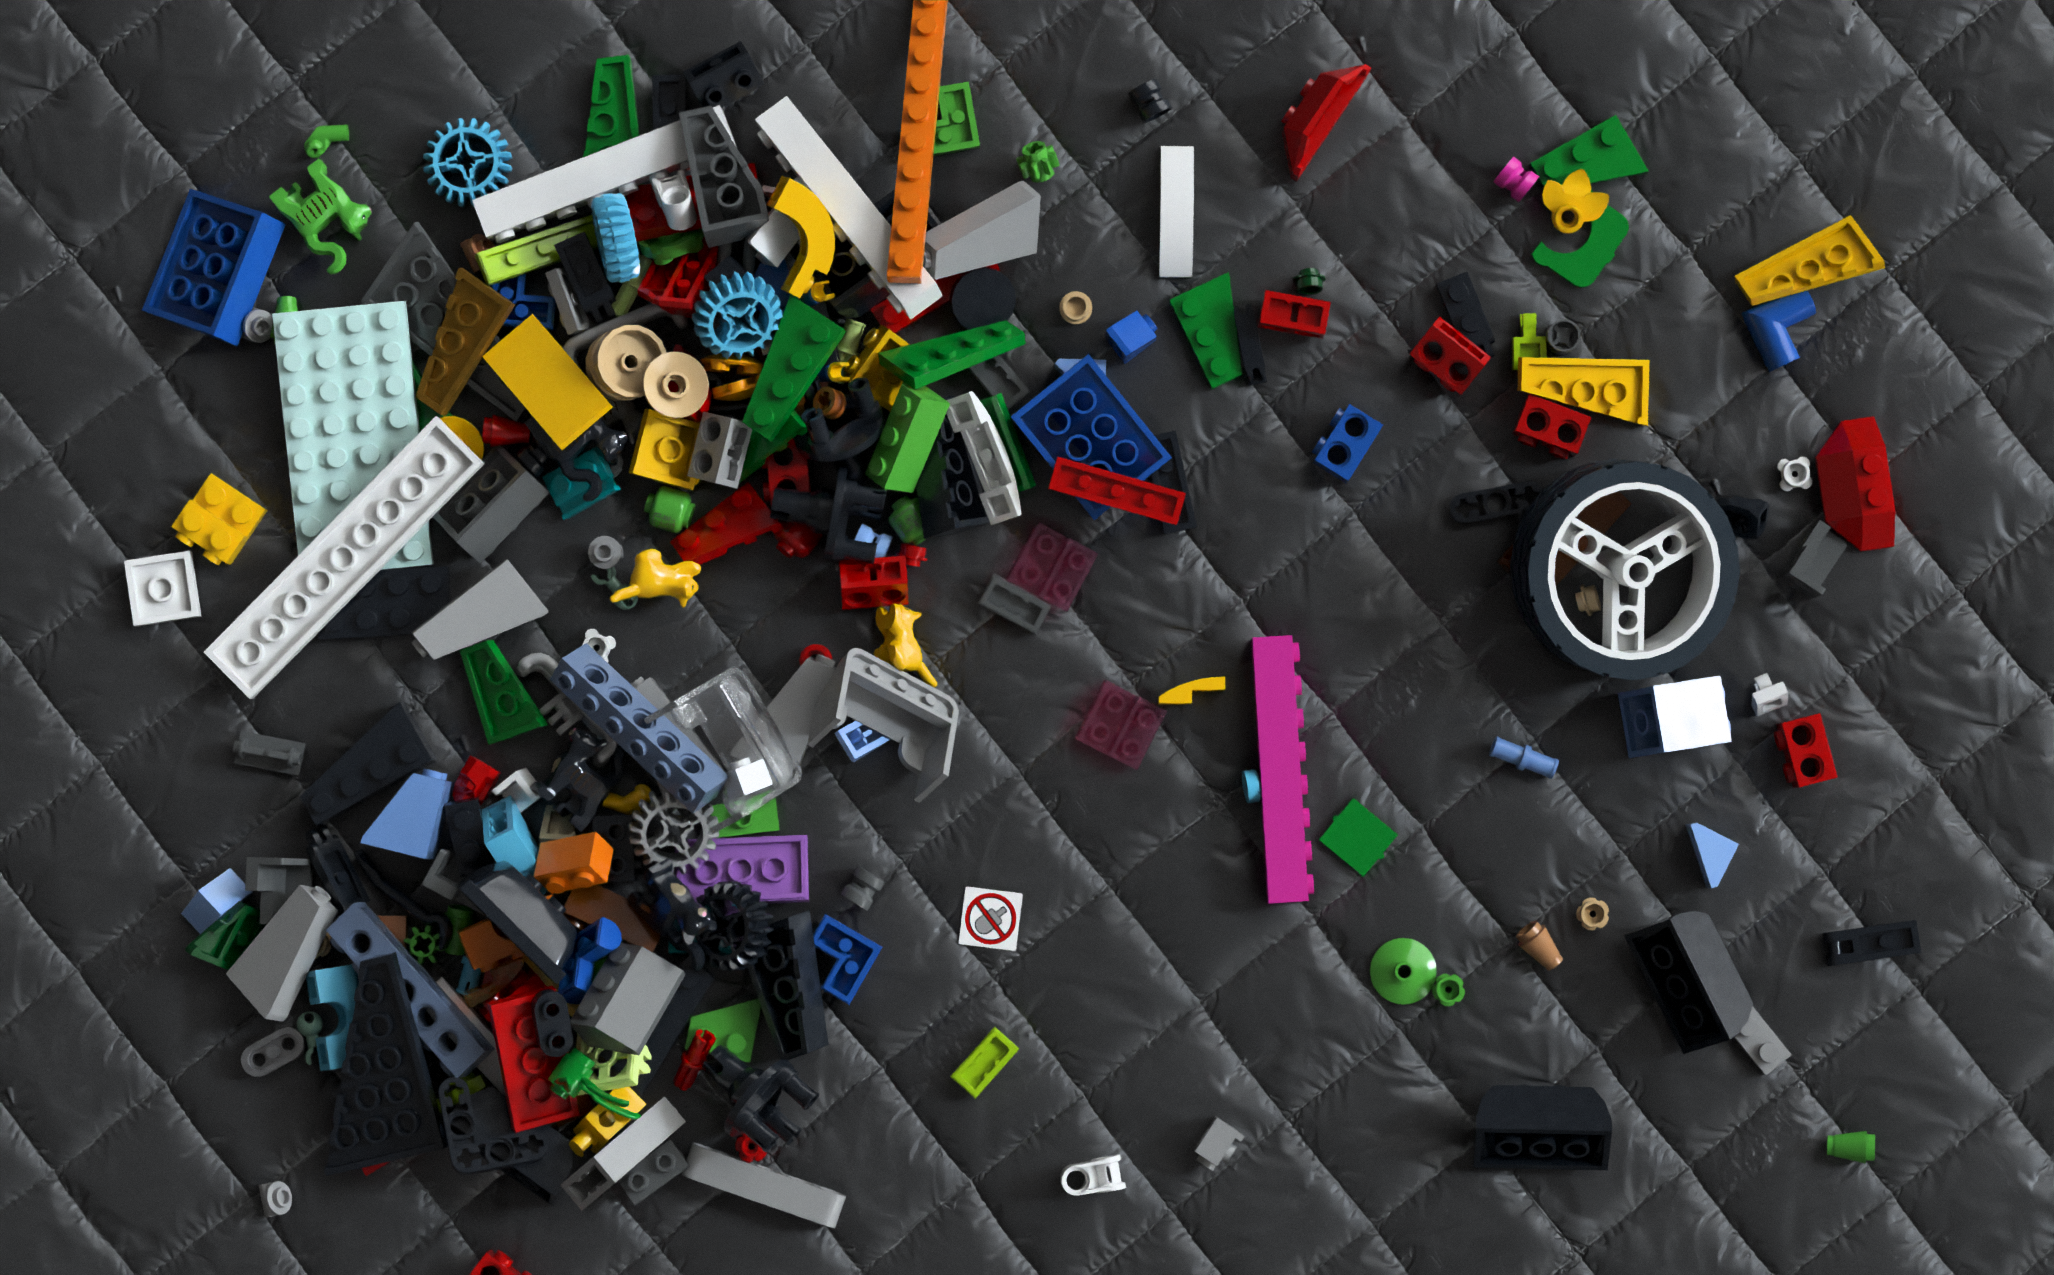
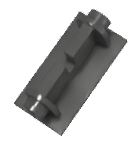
M240 731L239 741L236 740L233 746V753L236 754L234 763L299 776L306 743Z
M670 1139L641 1160L620 1178L618 1182L634 1206H636L689 1167L686 1162L687 1158Z

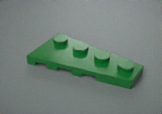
M630 55L596 59L591 96L592 104L590 118H588L587 141L583 157L640 136Z
M791 294L782 315L783 317L780 320L779 330L776 331L742 421L746 426L773 442L847 332Z

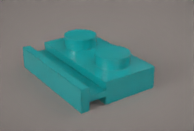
M596 447L573 460L575 468L590 469L599 474L602 480V491L595 500L589 502L583 500L582 496L589 489V484L587 482L570 481L562 474L560 467L542 477L556 506H559L563 513L561 515L563 520L570 519L621 490L620 486L616 485L613 479L614 474L608 462L598 454Z

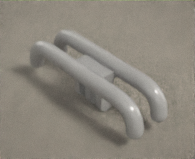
M650 303L573 336L566 342L563 349L579 367L577 361L579 353L588 349L599 335L624 325L642 326L665 316L672 318L679 329L687 328L689 321L686 316L671 315Z
M531 653L523 657L516 668L517 675L525 677L531 672H540L559 693L539 710L544 716L553 708L556 710L557 713L547 721L551 726L561 719L565 721L556 730L560 736L582 720L592 733L597 734L598 739H606L609 742L593 758L595 767L601 768L606 765L615 752L617 742L550 681L558 663L552 657L543 653Z

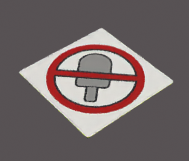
M965 887L959 944L1016 951L1023 894Z

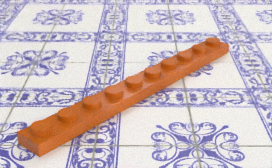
M913 0L887 267V281L889 283L921 284L948 0Z

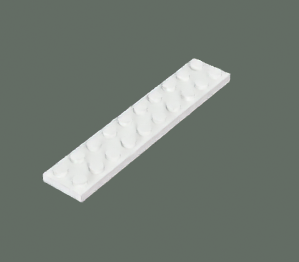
M435 416L204 653L249 699H253L485 463L439 417Z

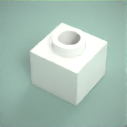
M749 757L730 764L732 770L725 772L729 776L724 784L729 799L740 797L772 785L763 759L752 763Z

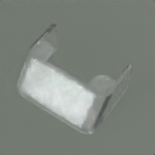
M732 667L644 718L646 724H649L669 712L675 723L683 729L690 730L701 725L727 771L732 770L731 763L749 757L751 763L764 760L772 785L733 799H729L725 788L722 798L730 816L709 828L712 835L750 814L801 780L802 769L748 676L739 668Z

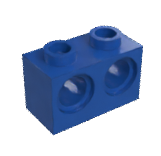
M1349 404L1345 411L1341 408L1338 409L1329 424L1334 427V430L1328 439L1321 436L1312 451L1317 456L1313 464L1346 484L1383 427V424ZM1349 420L1360 422L1363 427L1362 434L1357 437L1348 435L1345 430V423ZM1332 448L1341 449L1345 453V462L1340 465L1332 464L1327 457L1328 451Z

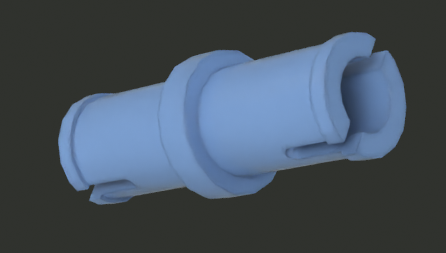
M1498 736L1495 737L1489 752V756L1516 765L1518 770L1528 769L1549 779L1553 778L1559 760L1556 758L1554 759L1533 751L1532 746L1525 744L1522 747Z

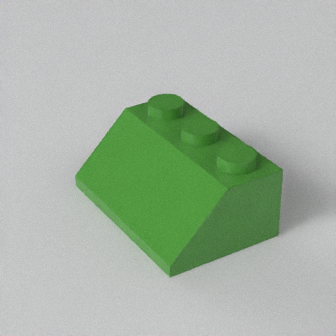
M903 381L865 475L884 489L913 493L950 403L926 385L915 390Z

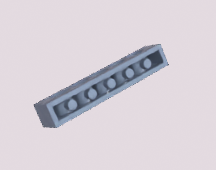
M587 643L561 659L550 681L692 814L717 797L729 776Z
M365 902L353 903L326 929L332 937L330 939L332 945L339 952L346 953L352 959V967L357 973H359L361 961L396 952L404 983L410 984L413 988V997L409 1002L421 1046L428 1052L433 1051L441 1060L439 1062L440 1067L449 1076L458 1078L468 1076L495 1050L490 1042ZM363 934L370 941V946L366 952L362 950L359 943ZM428 1008L432 1009L435 1013L433 1025H429L425 1020V1012ZM450 1032L457 1038V1046L454 1050L450 1049L446 1042Z

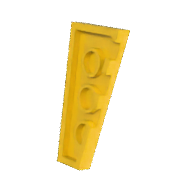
M1850 215L1735 275V281L1749 303L1754 306L1884 269L1885 262Z
M1518 357L1517 391L1530 393L1638 425L1648 426L1650 360Z

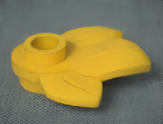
M1578 169L1570 173L1562 185L1556 181L1547 180L1542 193L1545 206L1552 212L1551 219L1554 227L1558 231L1567 234L1578 231L1584 222L1597 220L1603 214L1609 202L1608 194L1591 192L1590 179L1584 169ZM1565 211H1571L1574 213V218L1570 222H1565L1562 220V214Z

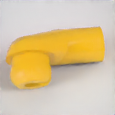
M638 784L635 786L634 791L624 797L610 792L609 796L603 801L602 807L631 815L633 810H642L639 806L641 799L648 803L651 801L649 797L651 789L645 784Z

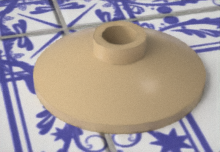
M667 352L661 354L645 370L643 376L645 398L649 405L663 416L669 418L690 416L702 407L708 395L709 381L705 369L698 360L686 353ZM669 381L677 383V392L674 393L668 389Z

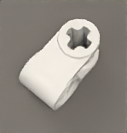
M683 169L678 170L677 175L661 180H657V178L651 179L658 205L662 208L669 227L674 230H686L692 227L697 221V215Z
M1120 1154L1094 1158L1091 1161L1066 1166L1060 1174L1062 1187L1073 1196L1104 1193L1126 1188L1125 1182L1121 1181L1118 1164V1161L1121 1160ZM1107 1166L1109 1168L1110 1181H1108ZM1080 1171L1084 1174L1085 1181L1080 1188L1072 1189L1067 1185L1066 1180L1070 1172Z

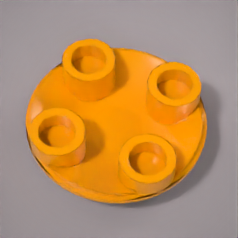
M721 353L701 359L705 371L723 373L724 371H730V368H737L736 374L744 376L760 375L764 365L761 361L745 354L742 355L741 360L734 353L728 359L723 357Z
M760 375L712 388L713 399L740 401L751 398Z

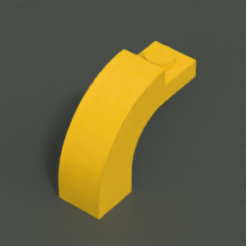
M781 176L766 205L788 217L799 233V254L781 290L801 298L803 293L806 294L811 289L815 279L812 275L815 270L825 275L828 274L834 257L835 235L831 218L819 198L802 184L791 178Z

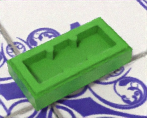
M776 797L712 805L714 812L711 816H716L719 822L716 826L712 827L719 830V837L717 838L780 831Z

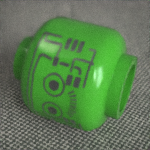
M662 486L658 489L656 495L649 494L644 512L649 513L651 526L668 532L678 533L683 528L688 529L695 511V503L691 502L689 493L672 487Z
M906 495L891 506L894 512L890 515L888 522L903 543L908 544L912 542L916 546L926 540L923 536L918 497L910 499Z

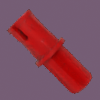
M697 1030L690 1047L681 1055L682 1063L673 1079V1084L682 1091L692 1087L699 1071L702 1070L703 1062L706 1061V1057L716 1041L714 1034L708 1030L704 1031L702 1037L703 1030Z

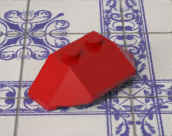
M1364 64L1320 73L1315 81L1311 78L1307 81L1300 92V95L1304 97L1297 108L1291 105L1281 122L1286 124L1282 136L1291 179L1296 182L1298 181L1371 71L1370 66Z
M703 237L702 242L704 246L699 252L687 253L673 258L670 263L665 265H656L653 260L637 290L638 296L671 315L692 318V314L696 313L694 308L695 302L702 300L699 295L700 290H710L709 283L704 276L716 267L718 246L708 248L705 237Z
M1872 416L1840 421L1815 457L1825 523L1854 545L1860 552L1894 547L1896 510L1886 446L1876 420Z

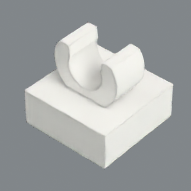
M1767 673L1754 678L1756 692L1752 693L1751 706L1756 716L1788 704V691L1783 681L1772 685Z

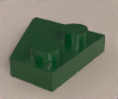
M238 901L187 945L184 951L229 970L266 926V924H260V909Z

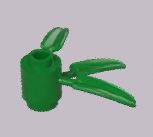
M573 1048L570 1054L566 1053L548 1077V1080L552 1082L549 1089L565 1100L569 1095L576 1098L582 1090L590 1095L595 1102L616 1114L631 1119H639L641 1117L640 1114L621 1108L627 1107L629 1101L619 1099L602 1091L589 1080L594 1072L591 1069L596 1062L576 1048Z

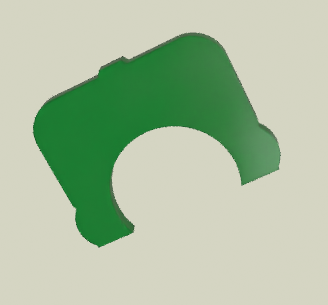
M1607 205L1605 211L1597 220L1590 221L1591 231L1589 238L1580 249L1571 253H1558L1546 247L1541 241L1531 256L1537 265L1548 267L1573 286L1578 288L1588 287L1595 281L1604 266L1609 264L1615 256V250L1628 233V221L1625 216Z

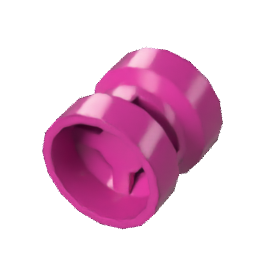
M1513 157L1493 183L1500 188L1509 189L1511 197L1519 203L1538 180L1539 176L1533 171L1526 172L1522 167V162Z

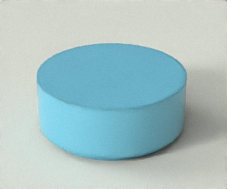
M1255 769L1242 771V785L1246 802H1259L1261 800V786L1257 771Z

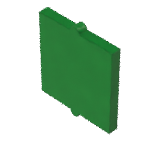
M1352 798L1338 816H1333V823L1319 838V841L1364 877L1378 859L1384 858V851L1398 834L1356 799Z

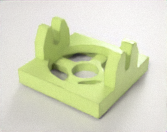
M577 1034L576 1049L596 1062L591 1070L599 1069V1076L597 1077L593 1072L589 1080L602 1091L638 1085V1076L640 1074L650 1073V1067L644 1062L651 1060L652 1057L646 1045L639 1056L613 1051L609 1061L599 1063V1054L604 1049L595 1048L592 1053L591 1051L594 1047L587 1046ZM627 1058V1064L623 1070L615 1077H610L611 1067L617 1060ZM581 1090L578 1095H583L587 1093Z

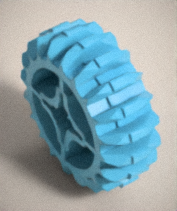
M459 118L457 120V129H454L447 122L445 128L448 133L443 135L441 131L436 130L434 134L439 139V142L435 143L430 140L427 142V146L434 150V153H424L423 158L426 161L433 162V164L424 166L423 171L427 174H434L428 178L427 182L430 186L439 184L435 189V193L438 196L447 192L445 200L450 204L458 196V205L460 207H465L467 198H470V202L474 207L472 200L479 196L487 195L490 190L493 192L500 190L496 186L498 182L504 185L508 184L509 180L501 175V173L512 172V166L503 163L512 159V154L507 151L501 152L509 144L505 139L497 141L501 135L498 129L488 134L490 130L488 122H484L478 129V121L475 118H471L469 127H466L464 120ZM469 138H477L486 142L491 147L493 153L474 152ZM459 140L457 153L453 157L446 158V161L443 162L447 149ZM466 151L472 160L475 161V164H471L473 167L469 169V173L460 164L461 161H464L463 158L467 156ZM493 164L489 176L477 185L479 172ZM450 171L451 173L463 174L467 188L450 184L445 179L443 172Z
M608 193L593 198L591 203L593 225L606 278L612 283H622L638 278L640 273L639 252L635 230L625 197L621 193Z
M734 271L732 278L727 279L725 275L721 274L720 283L715 284L709 281L710 290H700L699 295L702 300L695 302L694 308L696 313L692 314V320L695 324L694 331L700 337L702 345L706 348L709 347L715 355L721 352L722 356L728 359L734 353L741 360L743 352H748L749 355L754 357V349L759 346V348L765 350L766 345L764 341L766 339L773 340L775 336L773 331L779 330L780 322L778 319L783 317L782 310L779 307L781 301L778 295L774 294L775 290L769 283L766 284L760 276L754 279L753 275L747 271L741 278L739 273ZM758 302H760V315L758 319H755L753 316L754 312L756 311L755 306ZM718 311L721 314L720 325L715 329L713 328V322Z

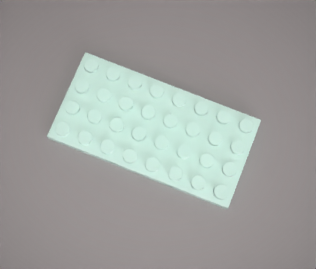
M406 301L272 314L298 556L420 433ZM429 521L382 569L434 564Z

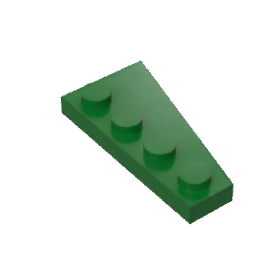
M1007 320L879 352V364L916 390L1025 345V333Z

